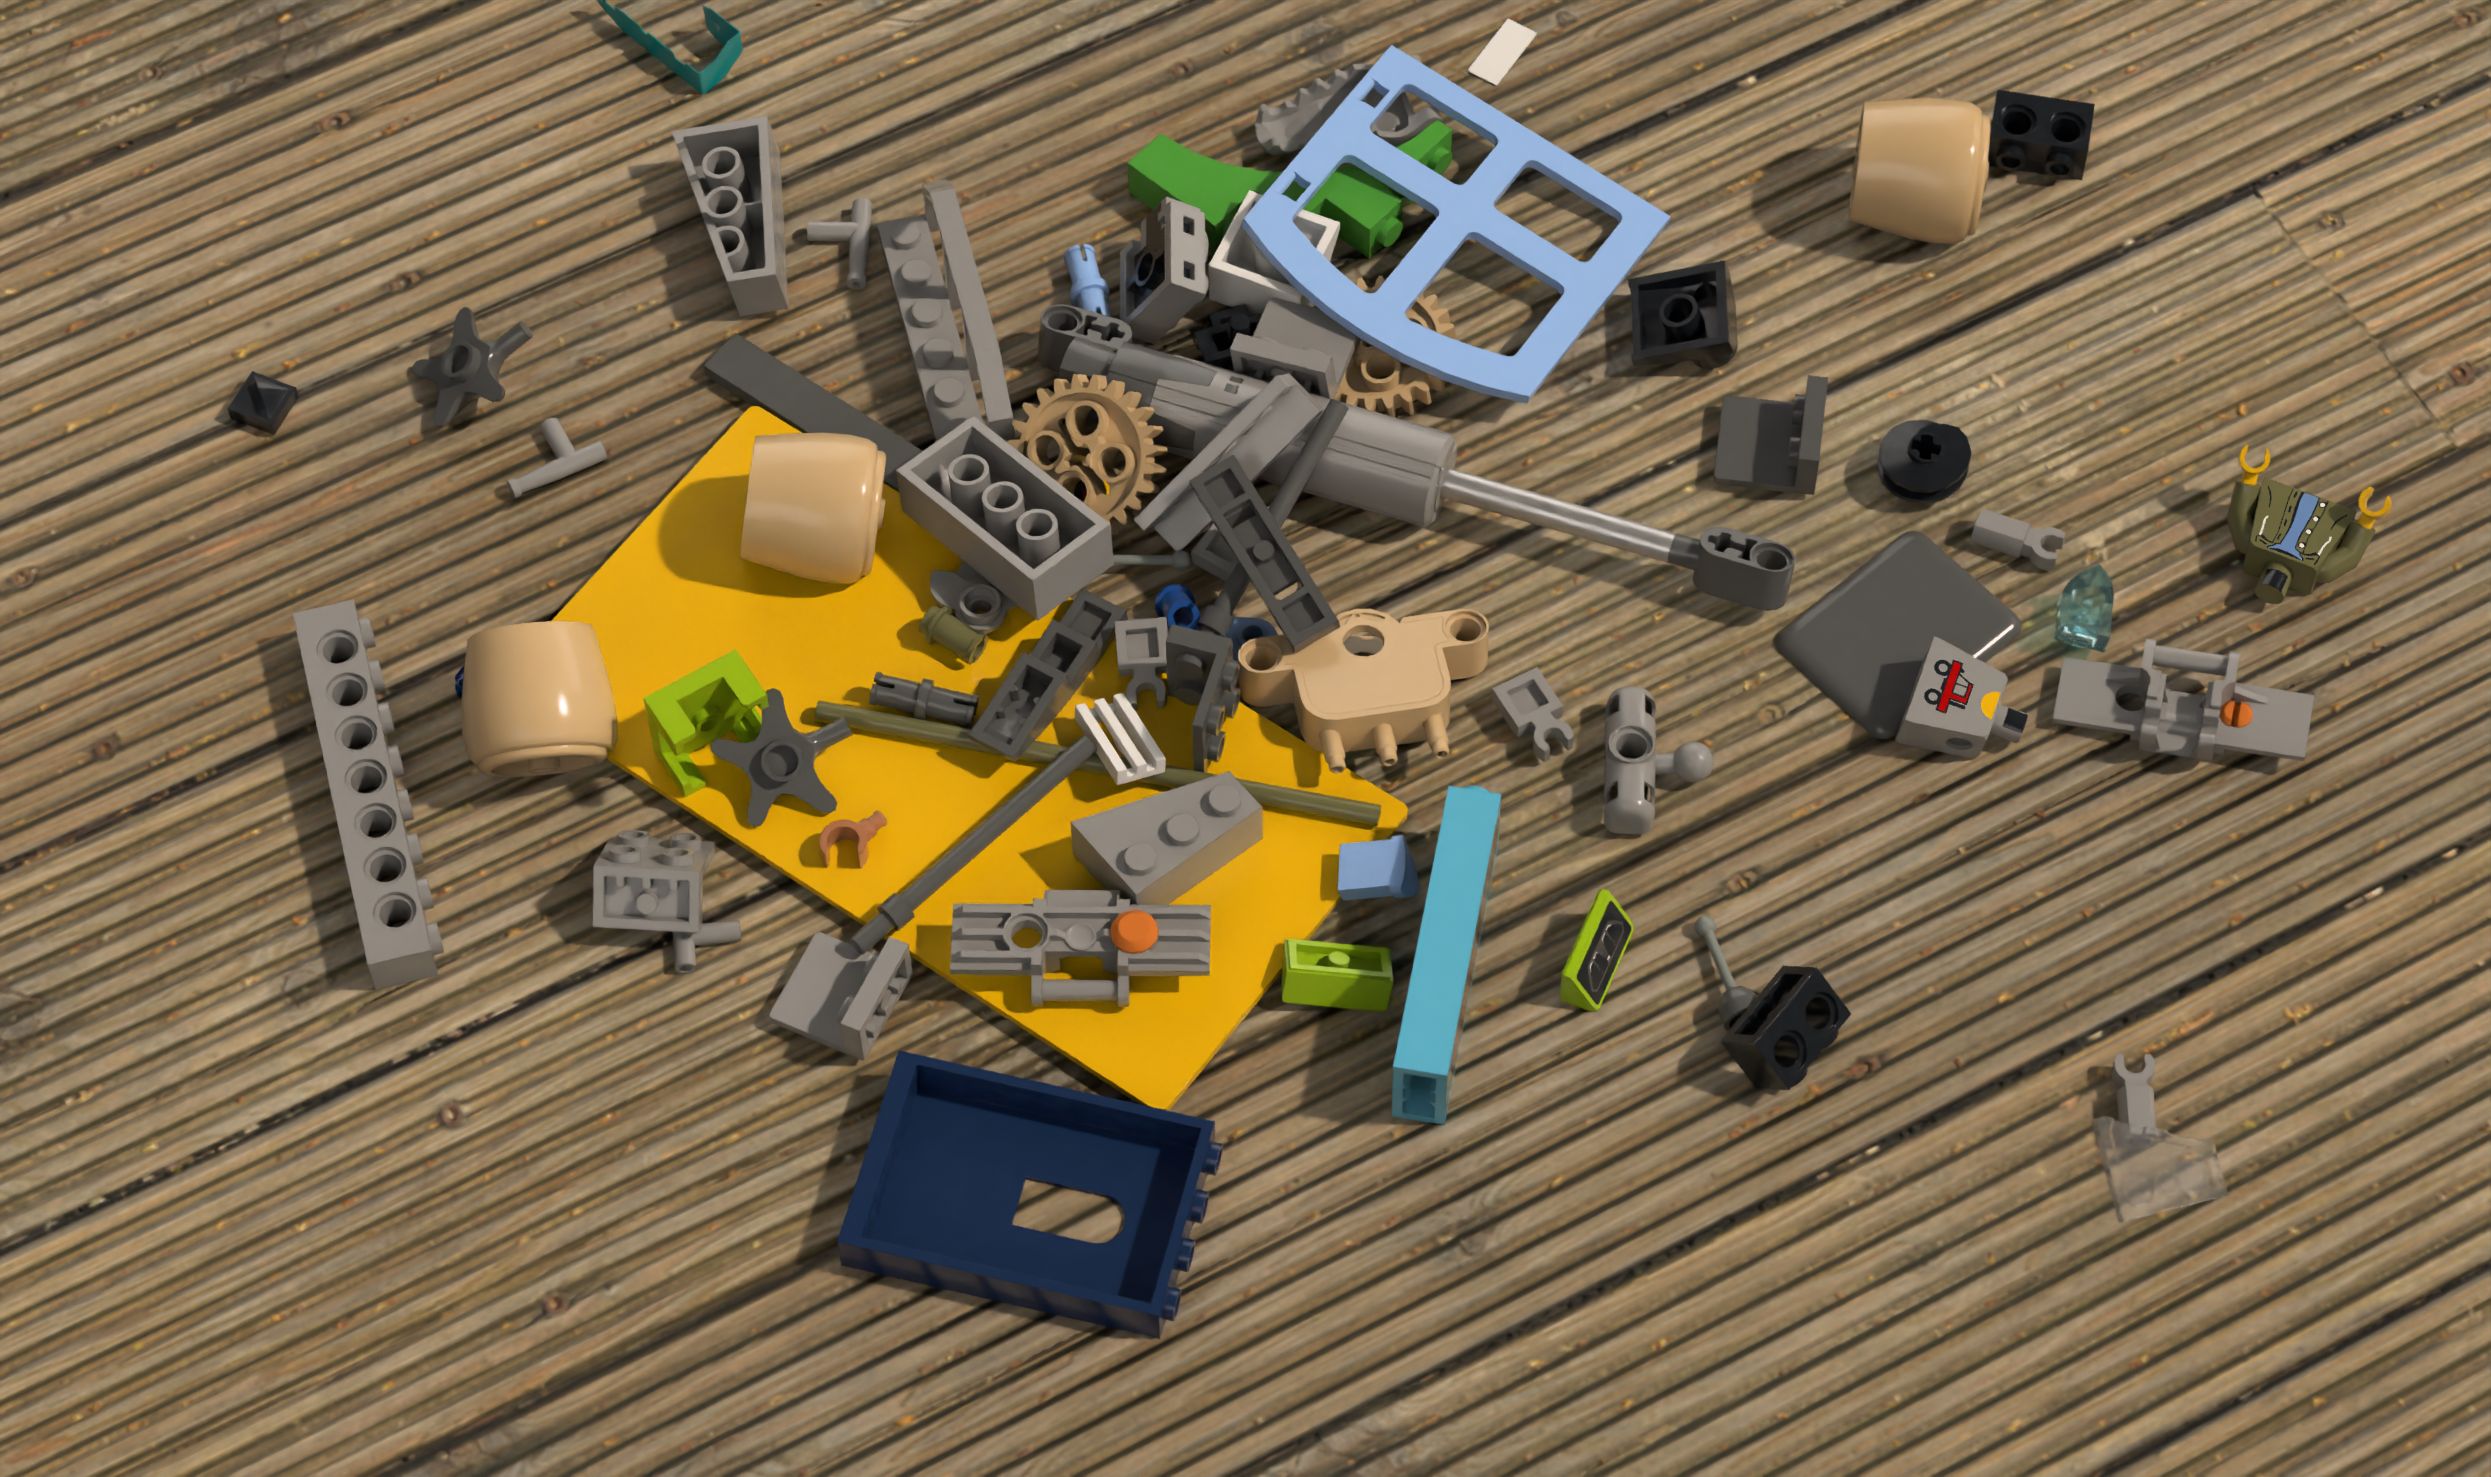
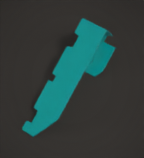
M597 0L622 31L702 95L725 78L743 52L740 31L713 9L703 5L706 28L724 46L711 64L701 72H697L686 62L684 65L675 58L673 51L648 31L646 34L638 23L618 7L614 9L605 0Z

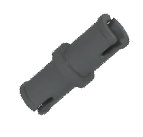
M876 672L874 677L876 684H872L870 705H880L914 713V718L926 720L928 716L963 724L970 728L973 726V715L976 716L979 702L978 694L972 695L934 686V680L924 678L919 683Z

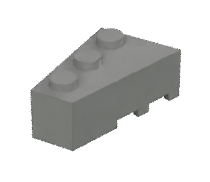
M1228 771L1072 821L1073 854L1105 890H1120L1121 899H1130V905H1168L1262 840L1263 810L1256 799Z

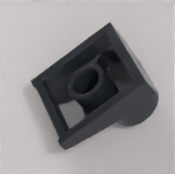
M1725 260L1628 279V286L1631 292L1634 354H1631V360L1634 366L1692 360L1700 368L1715 369L1724 366L1734 357L1738 347L1736 304L1730 272Z

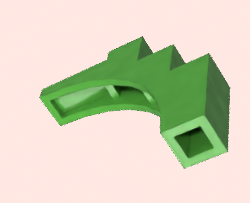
M1436 120L1411 140L1396 148L1442 175L1449 167L1453 157L1451 153L1452 129ZM1161 133L1127 162L1129 193L1154 210L1165 197H1169L1200 208V211L1205 213V232L1208 236V250L1213 254L1218 249L1248 191L1264 195L1282 174V172L1260 171L1219 162L1192 152ZM1351 164L1337 168L1303 210L1340 222L1338 237L1370 259L1383 246L1389 247L1398 239L1403 229L1402 207L1408 206L1412 201ZM1293 181L1282 195L1296 202L1306 189L1298 185L1296 181Z

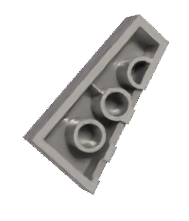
M768 116L671 131L739 315L745 316L789 309L780 150Z

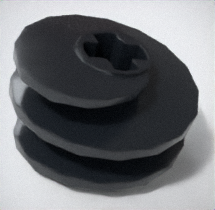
M1928 420L1906 421L1893 427L1883 437L1879 449L1877 472L1882 484L1894 496L1912 503L1929 504L1945 500L1960 489L1967 478L1972 451L1967 436L1959 427Z

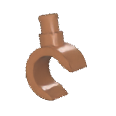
M875 811L869 818H863L858 823L850 820H838L827 825L819 838L824 865L828 867L830 860L829 851L836 842L851 840L858 845V859L861 869L869 856L868 841L877 835V831L887 825L884 815L880 811Z

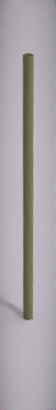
M820 700L816 706L815 721L831 723L844 716L848 726L851 728L999 755L970 740L969 733L972 730L970 728ZM1034 741L1018 759L1050 764L1069 747ZM1096 752L1076 769L1111 776ZM1120 757L1127 769L1132 768L1126 757ZM1166 765L1164 773L1135 781L1178 788L1216 776L1217 774ZM1236 778L1259 804L1378 826L1381 805Z

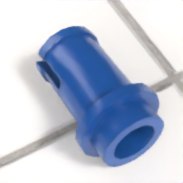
M1171 584L1164 587L1157 594L1155 599L1156 613L1158 617H1166L1170 627L1172 624L1194 629L1197 626L1200 613L1195 605V598L1187 587L1180 584Z

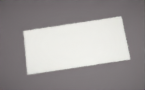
M1507 19L1467 71L1497 86L1538 33Z

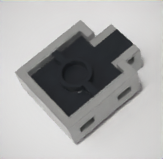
M1165 197L1141 222V242L1132 239L1120 251V320L1126 322L1131 327L1132 337L1155 344L1170 329L1175 328L1180 319L1195 304H1199L1204 299L1209 286V279L1205 275V263L1208 256V236L1205 232V213L1201 212L1200 208Z

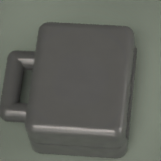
M1908 531L1899 536L1781 630L1776 638V647L1787 660L1872 736L1879 739H1890L1897 735L1923 658L1934 636L1945 640L1986 663L2020 634L2021 621L2012 610L1926 535L1918 531Z

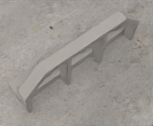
M947 179L922 184L925 214L877 223V229L934 442L941 439L971 416H975L983 423L972 381L975 380L980 382L987 417V427L1007 442L1008 440L1015 439V431L1012 425L1014 419L1000 348L956 192ZM939 231L941 235L946 287L930 232ZM959 308L962 311L966 359L952 310Z

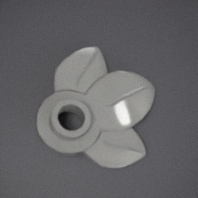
M962 561L957 573L941 570L931 573L930 588L934 600L942 607L947 606L951 608L952 612H955L957 619L980 633L986 634L998 629L1004 623L1007 611L1019 606L965 561ZM978 610H986V611H988L987 613H984V614H976V613H974V612H976V611H978Z

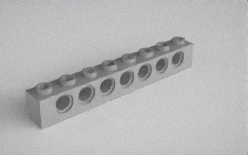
M354 599L293 613L367 965L375 990L437 976L438 970L434 955L442 954L444 950L437 922L427 924L424 910L434 908L427 877L417 879L415 865L423 864L424 859L418 834H407L405 821L413 820L414 814L408 790H398L395 778L405 774L398 745L388 747L385 734L393 733L395 729L388 702L379 704L376 691L386 688L379 659L369 661L367 649L376 647L370 618L359 619ZM341 659H348L343 663H335ZM359 701L358 703L352 706H344L349 702ZM369 744L362 749L353 750L358 745ZM368 788H378L371 793H361ZM380 831L388 832L381 837H371L373 834ZM387 876H398L390 882H380V880ZM408 920L406 924L400 927H389L395 921Z

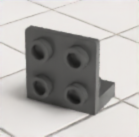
M1808 375L1805 395L1795 394L1794 403L1730 395L1724 396L1714 482L1722 485L1814 495L1820 459L1828 377Z
M1172 624L1166 639L1168 696L1176 697L1188 705L1198 706L1192 724L1194 770L1207 773L1210 761L1218 763L1224 749L1226 732L1221 731L1225 718L1233 719L1238 708L1241 690L1235 686L1239 675L1240 662L1233 660L1232 639Z

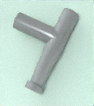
M863 198L853 201L851 222L808 221L807 223L808 241L849 242V274L847 275L846 285L853 290L865 288L867 279L865 269L869 250L872 203Z
M557 418L545 420L541 424L540 429L557 459L517 479L514 477L508 479L507 484L512 496L516 499L526 491L555 482L608 459L602 443L597 441L575 451Z
M740 921L703 923L699 933L673 931L675 971L681 974H689L696 970L695 946L741 941Z

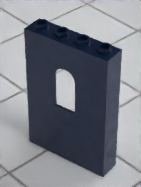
M899 1050L837 1240L841 1266L1160 1339L1165 1320L1174 1322L1178 1313L1181 1289L1175 1288L1179 1271L1189 1272L1192 1264L1195 1240L1189 1239L1193 1222L1202 1224L1206 1215L1209 1192L1204 1191L1203 1187L1207 1174L1216 1176L1219 1169L1223 1144L1215 1142V1121ZM1026 1179L1110 1198L1121 1206L1125 1214V1223L1122 1231L1114 1239L1104 1243H1090L1012 1224Z

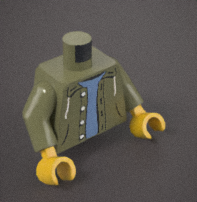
M2246 445L2238 457V463L2243 470L2241 480L2239 479L2235 482L2227 521L2234 547L2239 552L2245 554L2242 569L2246 574L2259 578L2254 589L2257 597L2267 603L2279 604L2284 600L2288 589L2303 595L2312 594L2320 582L2330 583L2356 568L2376 532L2372 527L2374 522L2387 517L2391 512V498L2389 496L2386 498L2381 510L2376 512L2369 511L2367 509V501L2372 496L2374 488L2369 487L2365 489L2359 497V507L2362 514L2359 520H2356V510L2266 477H2264L2260 485L2257 483L2258 475L2267 469L2270 463V453L2266 448L2263 465L2258 468H2251L2245 462V454L2248 450V445Z

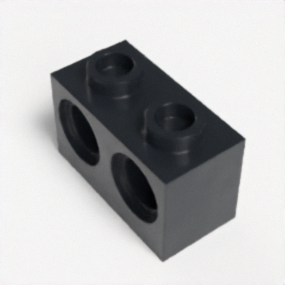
M1997 89L1991 122L1988 154L1989 166L1999 167L2007 171L2019 170L2046 174L2055 178L2082 180L2088 154L2095 104Z
M1782 966L1723 1037L1721 1043L1756 1088L1790 1090L1791 1087H1794L1804 1079L1808 1071L1807 1068L1818 1054L1836 1040L1839 1034L1838 1030L1850 1017L1851 1013L1817 967Z

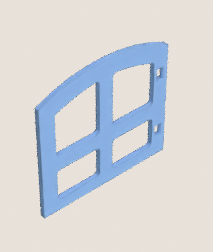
M1391 45L1248 212L1241 226L1267 260L1295 289L1327 316L1363 341L1395 359L1441 380L1483 394L1527 404L1664 230L1671 216ZM1372 88L1385 96L1375 108L1362 102L1363 98ZM1410 92L1494 144L1495 148L1465 184L1457 185L1372 133L1370 129L1401 93ZM1342 163H1351L1428 210L1436 217V220L1374 293L1364 292L1342 274L1314 247L1293 222ZM1525 168L1536 169L1618 221V226L1591 260L1581 262L1495 208L1494 205ZM1293 181H1296L1298 185L1306 189L1296 202L1282 195ZM1467 240L1478 241L1557 290L1561 295V298L1514 356H1505L1468 345L1419 325L1406 317V313Z

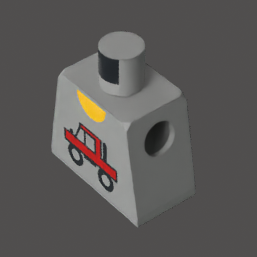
M1934 636L1923 658L1895 742L1968 758H1977L1989 734L2018 743L2028 714L2000 704L2008 681L2004 673L1945 640Z

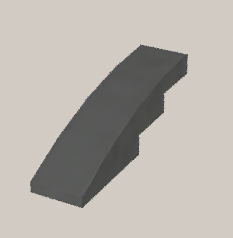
M1082 588L1061 621L1052 620L1031 654L1022 653L969 733V739L1015 762L1053 721L1100 661L1116 637L1115 621L1128 620L1126 610Z

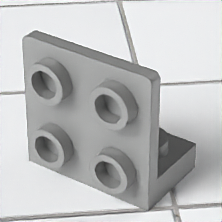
M1270 298L1253 337L1237 333L1230 352L1235 372L1270 382L1275 376L1290 373L1308 393L1334 399L1359 337L1318 308Z
M640 830L621 831L617 836L610 837L593 865V927L699 933L702 928L703 875L715 854V842L702 841L700 835L692 833L673 834L670 836V839L649 838V833Z
M817 932L770 1011L771 1022L865 1061L913 975L909 944L889 936L880 953H870L867 951L862 955L853 945L822 932Z

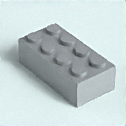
M971 416L896 470L902 511L1037 621L1114 565L1110 523L975 416Z

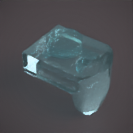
M2100 564L2078 573L2063 589L2057 605L2054 640L2069 643L2079 648H2089L2105 652L2111 633L2114 590L2109 575Z

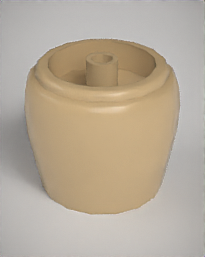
M1927 97L1863 102L1853 167L1848 219L1908 239L1936 244H1955L1962 242L1967 235H1974L1979 222L1983 193L1986 190L1989 172L1990 118L1982 114L1981 109L1973 103L1956 99Z
M819 432L756 435L746 498L740 558L802 578L828 583L849 584L858 581L862 575H869L872 571L877 529H882L885 499L881 498L886 454L883 451H879L876 443L871 440L849 434Z
M570 621L522 623L488 629L473 634L467 639L461 703L462 734L470 760L484 774L497 777H527L572 772L597 766L608 759V752L613 750L617 743L618 719L613 690L595 629L592 625Z

